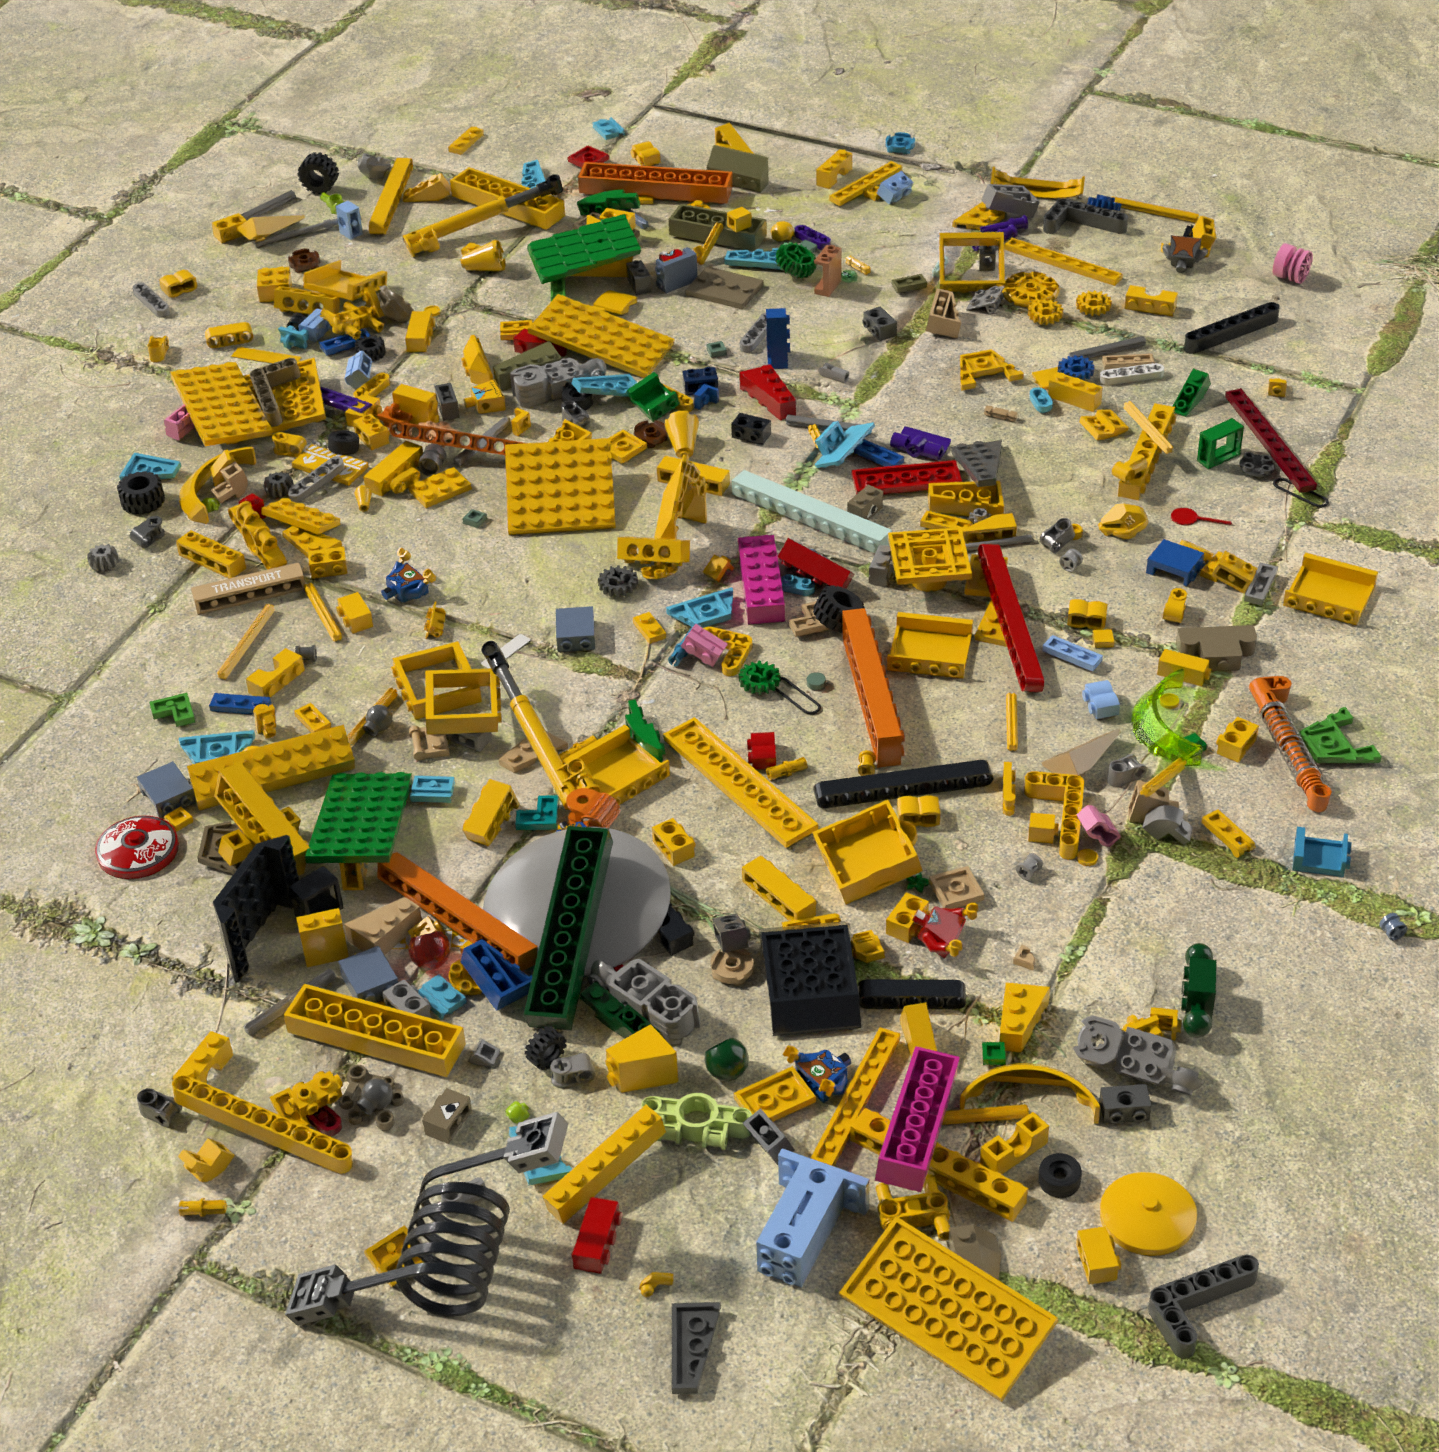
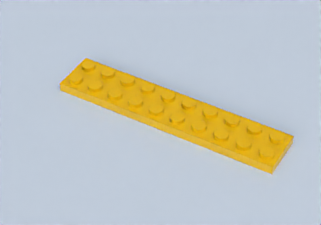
M695 717L663 734L664 741L785 848L818 830V823Z

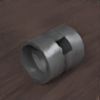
M437 444L426 446L418 462V468L424 475L432 476L439 473L446 458L444 448Z

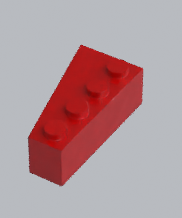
M771 364L739 372L740 389L747 391L748 396L751 398H756L761 406H766L768 411L782 421L786 419L787 415L796 416V399Z
M787 538L777 556L782 560L781 564L788 568L792 566L797 568L796 572L805 577L807 574L812 576V581L820 585L825 583L829 586L834 585L847 589L855 575L848 569L790 538Z

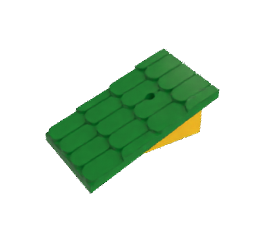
M625 214L601 219V222L580 226L579 229L553 234L552 237L535 240L527 245L528 253L541 284L568 276L627 277L626 263L632 262L633 257L641 253V247Z

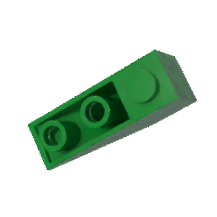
M1192 369L1172 406L1175 407L1174 413L1186 417L1204 398L1211 385L1209 373Z

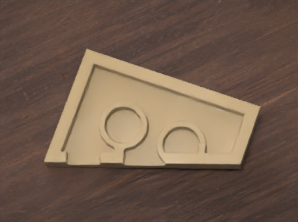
M547 732L556 751L568 749L567 742ZM525 737L499 759V765L516 773L535 764L538 758L527 737Z

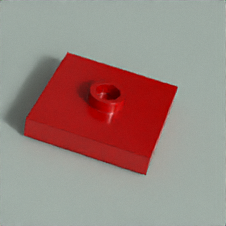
M589 145L568 156V162L581 168L584 162L604 163L610 159L609 154Z

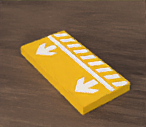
M313 444L292 462L293 468L311 473L330 458L339 456L343 459L345 468L331 480L347 486L352 484L369 468V465L366 461L347 455L335 454L328 449ZM322 473L319 476H325L327 473Z

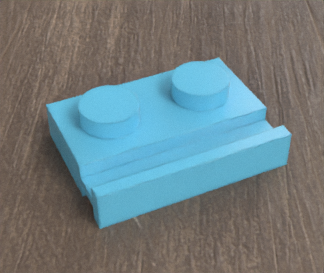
M610 117V120L600 119L597 122H593V128L605 140L619 137V134L625 135V130L612 117Z
M415 776L411 789L412 793L410 794L411 802L451 803L455 778L446 776Z
M439 974L423 984L421 989L417 990L422 998L426 997L431 1004L430 1010L441 1020L444 1019L446 1014L450 1015L467 1003L466 997L457 989H454Z

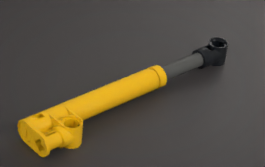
M557 174L547 177V181L536 184L534 188L506 199L503 197L498 198L497 200L402 236L404 243L412 257H415V254L421 251L435 252L440 248L438 238L508 212V208L540 196L542 198L549 194H561L563 186L560 176Z
M494 641L484 643L481 648L482 654L485 656L493 673L498 675L511 700L510 707L563 807L569 810L566 798L569 793L576 789L588 788L600 792L599 786L593 783L592 775L582 759L575 758L563 764L528 697L522 695L509 671V664L503 652ZM581 798L577 802L583 804L588 802V799Z

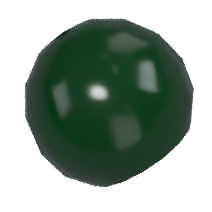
M732 1037L708 1049L705 1052L704 1062L706 1069L713 1077L720 1081H732L744 1074L748 1067L749 1055L743 1043Z

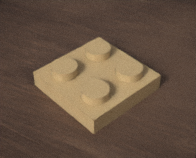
M968 866L929 876V884L943 908L953 909L984 900V893Z

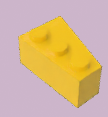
M1006 982L999 1042H1005V1051L1020 1053L1023 1051L1035 1025L1039 1023L1044 1009H1047L1049 1005L1050 987Z

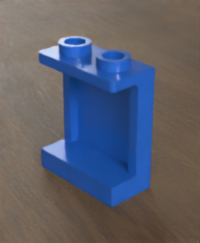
M1163 539L1148 557L1146 573L1154 575L1158 569L1183 577V586L1187 587L1191 581L1196 579L1198 572L1205 566V561H1203L1204 553Z

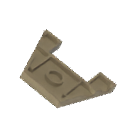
M230 821L205 826L197 857L198 863L234 874L243 861L229 866L218 851L221 837L240 829L236 823L231 824Z

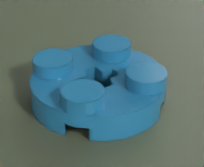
M904 132L894 133L892 137L888 135L885 139L887 152L909 154L910 150L915 147V138H911L910 134Z

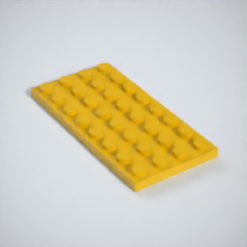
M557 294L528 328L529 334L593 359H602L606 364L642 378L652 373L674 345L675 341L674 338L560 294Z
M227 362L219 365L212 364L206 367H194L186 370L178 369L170 372L171 379L185 404L204 446L272 436V428L236 362Z
M895 1216L839 1292L842 1298L1001 1402L1058 1323V1317L897 1216Z

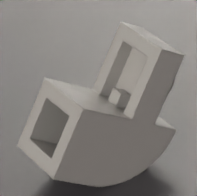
M1169 805L1159 806L1148 812L1142 827L1157 840L1170 833L1183 845L1190 842L1193 827L1182 819L1184 811Z

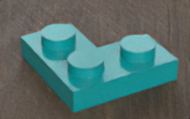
M558 795L538 796L537 810H516V830L557 829Z

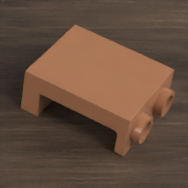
M826 245L814 260L815 264L823 266V278L814 288V294L829 297L842 281V248L835 247L834 245Z

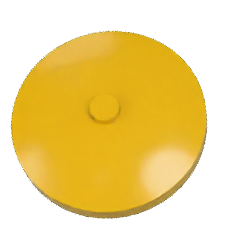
M1137 1172L1122 1176L1108 1186L1101 1199L1100 1220L1102 1226H1106L1109 1236L1112 1235L1114 1242L1120 1247L1140 1255L1160 1256L1180 1249L1191 1239L1196 1227L1197 1209L1190 1193L1177 1181L1157 1173Z

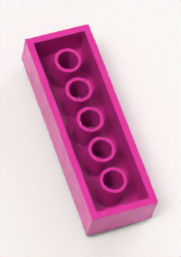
M774 535L739 537L738 556L748 625L785 622V603Z

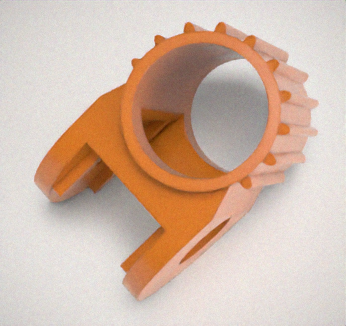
M579 788L569 793L566 798L567 807L571 810L568 816L570 825L582 822L587 827L609 828L620 813L618 802L607 793H599L588 788ZM581 798L588 799V802L583 804L577 801Z

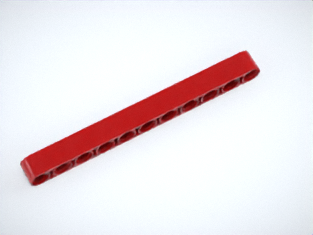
M980 544L978 547V559L1022 692H1042L1044 689V677L1000 545Z

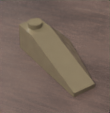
M974 1224L949 1228V1249L999 1280L1001 1252L996 1235Z

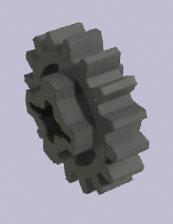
M619 565L615 568L611 566L610 570L604 569V573L599 574V590H603V594L609 593L610 597L614 594L616 597L620 595L626 596L627 592L632 594V589H637V573L633 572L632 568L627 570V566L620 568Z

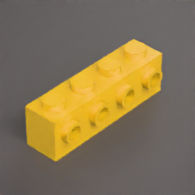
M190 530L176 541L179 556L226 578H234L246 569L244 554L202 534Z

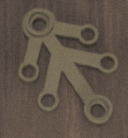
M362 1065L350 1067L347 1073L349 1085L344 1095L339 1098L340 1107L344 1110L351 1109L354 1105V1093L358 1087L362 1092V1088L367 1081L373 1078L384 1079L390 1083L393 1090L395 1088L394 1078L391 1076L383 1077L369 1074L368 1070ZM394 1091L391 1104L395 1107L401 1106L404 1103L403 1093ZM357 1102L353 1110L348 1114L349 1122L352 1125H358L363 1121V1111L357 1106ZM384 1109L375 1110L377 1127L382 1131L392 1129L395 1123L393 1113Z

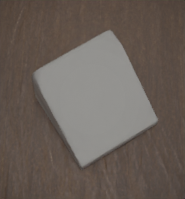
M481 1039L474 1047L468 1062L492 1068L500 1049Z

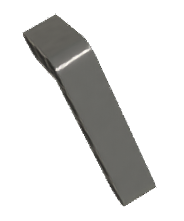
M1059 199L1044 215L1043 232L1054 234L1065 221H1070L1123 234L1127 232L1128 215L1069 199Z
M1248 1254L1241 1255L1152 1289L1148 1305L1149 1315L1177 1357L1188 1359L1194 1355L1197 1333L1184 1312L1253 1286L1256 1283L1259 1262L1254 1256Z

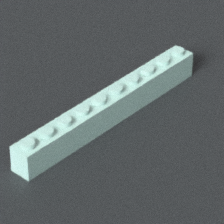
M743 470L732 480V495L873 553H876L880 545L889 546L888 533L892 532L889 528L746 470Z

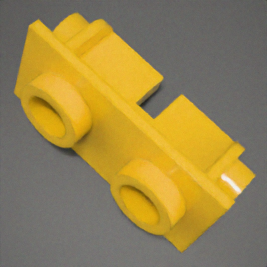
M436 601L432 608H428L426 618L429 620H426L424 626L426 631L425 639L428 638L429 634L437 638L443 634L446 611L443 608H437Z

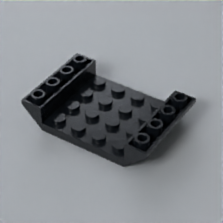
M288 835L257 843L213 901L226 959L235 982H239L247 974L249 963L245 948L255 938L260 927L264 926L271 912L275 911L277 905L289 909L293 908L289 886L299 881V876L297 874L293 846Z
M845 921L759 929L773 1036L861 1028L859 993L848 925Z

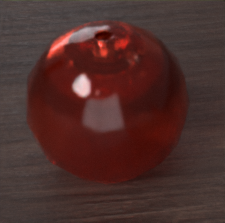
M442 931L412 937L408 945V954L411 961L418 968L424 970H435L442 967L447 962L451 953L448 937Z

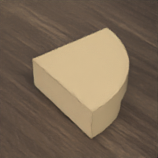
M1021 944L1013 959V964L1034 970L1035 957L1027 946Z

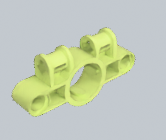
M691 1093L681 1099L649 1096L643 1099L641 1103V1108L644 1105H648L662 1117L666 1133L657 1140L660 1142L662 1140H670L680 1144L683 1137L693 1142L702 1141V1147H707L708 1145L721 1147L722 1150H726L729 1137L747 1138L751 1135L743 1124L752 1116L749 1109L719 1105L711 1096L704 1093ZM693 1111L710 1114V1119L699 1124L689 1123L684 1120L685 1115Z

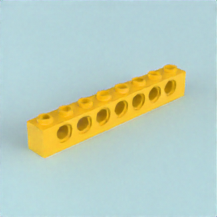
M1154 403L1148 420L1168 440V434H1171L1173 424L1175 425L1177 414H1174L1175 407ZM1144 430L1140 434L1130 459L1142 454L1148 462L1147 467L1135 474L1134 479L1130 483H1125L1122 480L1119 481L1118 497L1139 501L1141 494H1145L1146 484H1149L1151 474L1155 470V464H1158L1160 454L1163 452Z
M864 1108L851 1125L850 1141L880 1155L891 1120L881 1116L878 1112ZM938 1142L936 1143L927 1175H934L938 1185L1014 1222L1027 1203L1028 1188L1019 1182L1003 1176L999 1172L982 1166L977 1161H972L962 1156L959 1152L952 1151Z

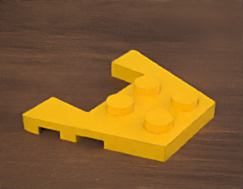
M992 349L960 355L961 391L976 388L974 378L985 375H995L996 373L1003 372L1009 382L1024 379V373L1021 370L1018 372L1013 364H1007L1005 359Z

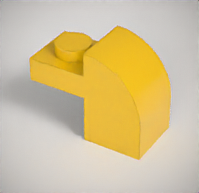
M207 1138L198 1153L183 1149L178 1157L184 1162V1168L200 1182H208L224 1172L235 1155L221 1142Z

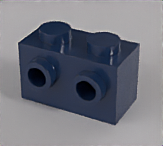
M715 367L682 370L683 388L686 396L694 395L704 384L718 388V377Z

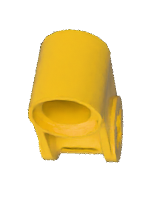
M150 336L147 344L150 361L161 362L165 359L166 352L169 349L168 336Z
M277 432L272 435L275 445L273 451L277 455L298 457L307 445L306 439L300 435Z
M1175 588L1171 590L1164 607L1162 619L1182 623L1187 599V592L1184 589Z

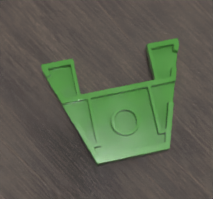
M1346 707L1340 708L1336 714H1329L1322 722L1317 721L1299 731L1300 737L1316 763L1381 762L1382 756L1374 745L1353 749L1338 728L1353 723V716Z

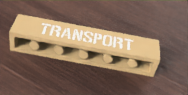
M294 563L191 587V592L197 614L200 615L302 591L305 589V580L300 563Z

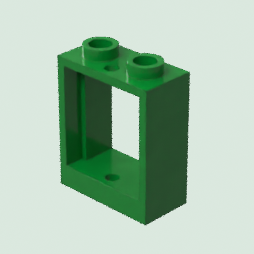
M1231 418L1200 432L1197 462L1209 470L1241 455L1244 426ZM1227 436L1226 444L1216 449L1217 440Z

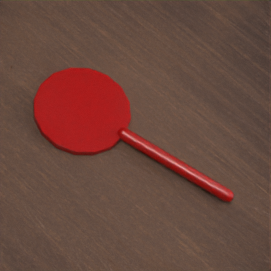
M1177 508L1171 513L1172 521L1179 525H1192L1197 520L1232 525L1231 521L1200 517L1194 510L1189 508Z

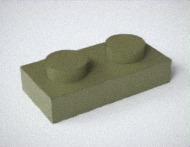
M922 274L893 279L892 287L896 293H905L907 291L927 288V281Z

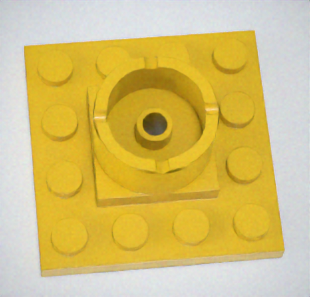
M961 527L888 533L897 585L912 584L920 591L930 592L931 590L938 591L944 588L947 581L972 579L971 566Z

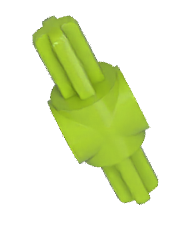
M322 193L320 196V200L326 203L332 214H337L336 206L345 202L340 194L329 196L326 193Z

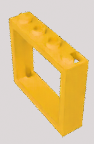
M1004 232L939 233L940 289L966 293L968 291L988 290L994 286L1005 287ZM944 246H998L999 280L945 281Z
M459 641L392 658L393 666H391L393 678L397 677V687L402 689V699L407 701V710L412 712L415 720L426 717V698L416 699L405 672L451 660L455 661L458 669H471ZM470 684L471 686L435 695L434 715L482 702L479 684Z
M491 668L425 671L427 735L498 732V723H502L500 688H498L500 687V679L493 673ZM470 684L490 686L491 713L434 715V688L471 686Z

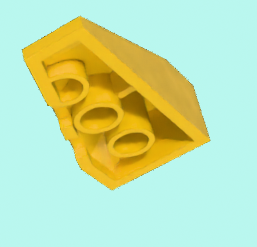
M305 215L252 217L238 226L237 229L247 239L260 242L265 240L266 237L298 223L305 218Z

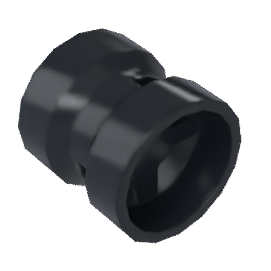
M299 312L294 313L286 327L289 325L294 326L296 331H299L298 326L306 319L305 315Z

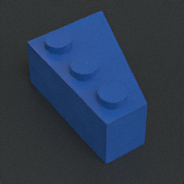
M786 308L766 309L768 365L771 364L774 369H788L790 342L787 343V339H790V329H787V325H790V315H786Z
M481 939L464 948L460 962L495 1010L498 1011L528 995L532 975L529 977L520 970L517 964L510 963L503 957L502 953Z

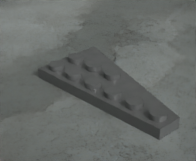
M1002 440L990 442L976 441L968 445L961 443L951 447L952 455L978 487L996 485Z

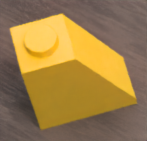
M920 1003L904 1006L899 1020L911 1058L915 1046L937 1051L927 1004Z

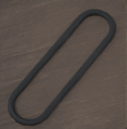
M1277 478L1273 481V485L1276 488L1292 496H1295L1313 506L1325 507L1329 503L1326 497L1314 491L1308 492L1324 499L1326 501L1325 504L1318 505L1276 485V482L1279 480H1283L1292 484V482L1286 478Z
M781 677V680L786 681L788 684H790L792 687L798 690L801 694H803L805 697H807L809 700L815 703L818 706V709L812 712L805 710L795 701H793L791 698L785 695L782 691L775 687V690L779 694H781L783 697H785L787 700H789L792 704H794L796 707H798L806 714H816L820 711L821 706L817 701H815L804 691H802L800 688H798L796 685L790 682L787 678Z

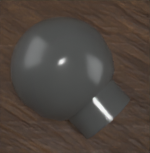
M384 705L372 706L366 714V723L363 726L364 731L371 736H376L378 732L385 731L392 724V712Z
M373 1078L367 1081L362 1088V1098L357 1102V1106L367 1115H371L375 1110L385 1108L390 1104L393 1097L391 1085L381 1078Z

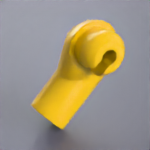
M651 1272L640 1282L639 1289L642 1296H652L654 1288L658 1284L673 1285L674 1275L673 1273Z

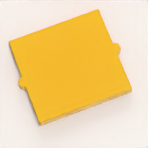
M1058 367L1032 372L1035 383H1038L1040 388L1048 389L1049 380L1058 372Z

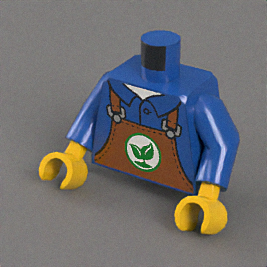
M399 548L397 555L400 559L396 561L392 571L386 576L387 588L383 589L381 593L386 600L394 596L401 603H405L428 594V583L435 582L436 575L429 568L424 570L422 575L410 564H404V561H408L411 558V554L407 550Z
M788 1045L782 1055L788 1057V1063H795L796 1071L823 1104L833 1095H842L848 1083L847 1066L852 1063L847 1053H842L835 1057L829 1050L824 1049L820 1052L804 1054L800 1053L794 1046Z

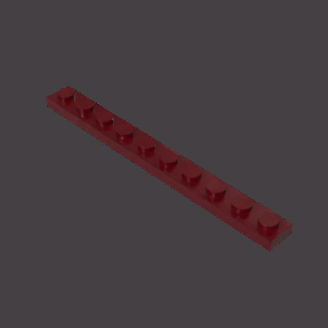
M1242 388L1226 391L1225 398L1299 493L1316 490L1317 483Z

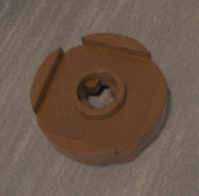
M299 249L292 252L291 257L290 255L288 256L289 266L296 273H301L305 270L319 268L320 257L319 253L315 250L310 252L309 249Z
M648 420L634 427V436L646 442L647 448H654L668 439L665 424L661 421L654 420V423H648Z

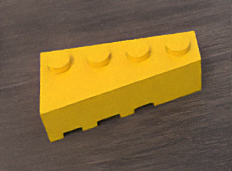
M998 480L996 485L978 487L974 482L929 483V511L969 517L970 512L973 513L975 509L983 508L991 516L1003 514L1004 502L1001 482Z

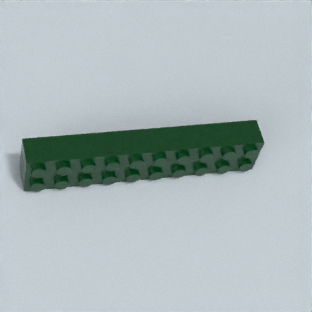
M567 826L524 1010V1017L529 1027L544 1028L551 1026L557 1030L572 1031L613 846V839L609 828Z

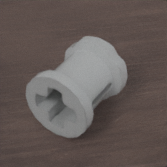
M1030 853L1023 863H1019L1016 866V872L1022 879L1030 880L1033 873L1042 868L1043 861L1035 853Z

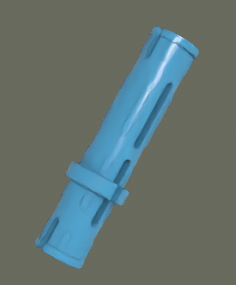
M688 633L680 643L676 644L674 652L669 656L668 661L671 665L674 663V666H678L683 657L689 654L681 647Z

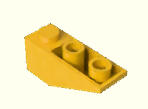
M442 173L433 175L429 180L418 183L414 188H408L404 192L403 202L439 201L451 194V186Z

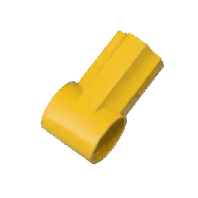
M1142 454L1131 458L1125 463L1118 461L1112 468V475L1125 483H1130L1134 479L1135 474L1147 467L1148 462Z

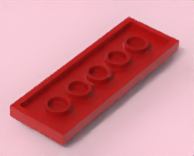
M956 460L851 470L856 495L867 485L882 490L884 495L928 490L929 483L962 482Z

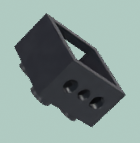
M324 866L289 886L296 917L337 908L342 910L344 908L338 878ZM331 886L334 887L336 899L330 895L329 887Z

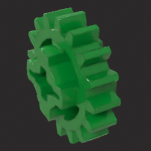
M758 661V663L751 662L750 666L745 664L744 669H740V687H744L745 692L751 690V694L758 692L759 695L762 692L769 694V690L775 691V686L779 687L781 677L779 668H775V664L768 665V661L762 664L761 661Z

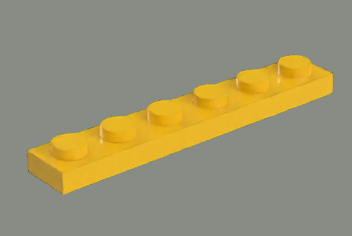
M890 161L829 195V201L842 206L863 194L864 190L869 187L877 186L902 171V165Z

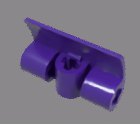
M904 426L901 434L894 432L890 440L891 447L907 451L912 457L921 455L935 460H940L951 443L949 438Z

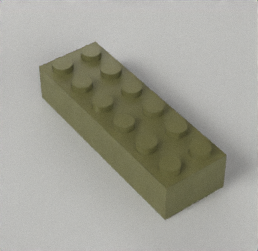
M680 204L668 219L669 235L706 242L715 223H721L724 228L715 244L746 249L748 251L758 249L767 236V219L752 217V227L736 233L727 226V212Z

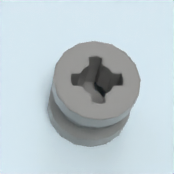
M1069 549L1059 559L1060 566L1067 572L1074 571L1083 561L1081 553L1076 549Z

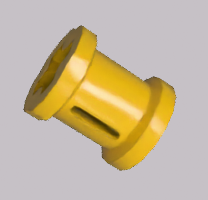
M869 750L860 752L858 756L860 762L858 774L861 776L874 774L875 753Z

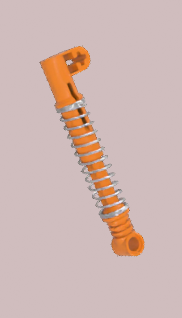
M1284 676L1254 679L1249 684V690L1260 708V717L1269 730L1270 735H1272V739L1277 745L1284 761H1286V765L1296 784L1304 790L1308 798V808L1315 812L1325 811L1332 791L1327 785L1322 783L1320 779L1321 773L1283 705L1288 699L1292 685L1291 681Z

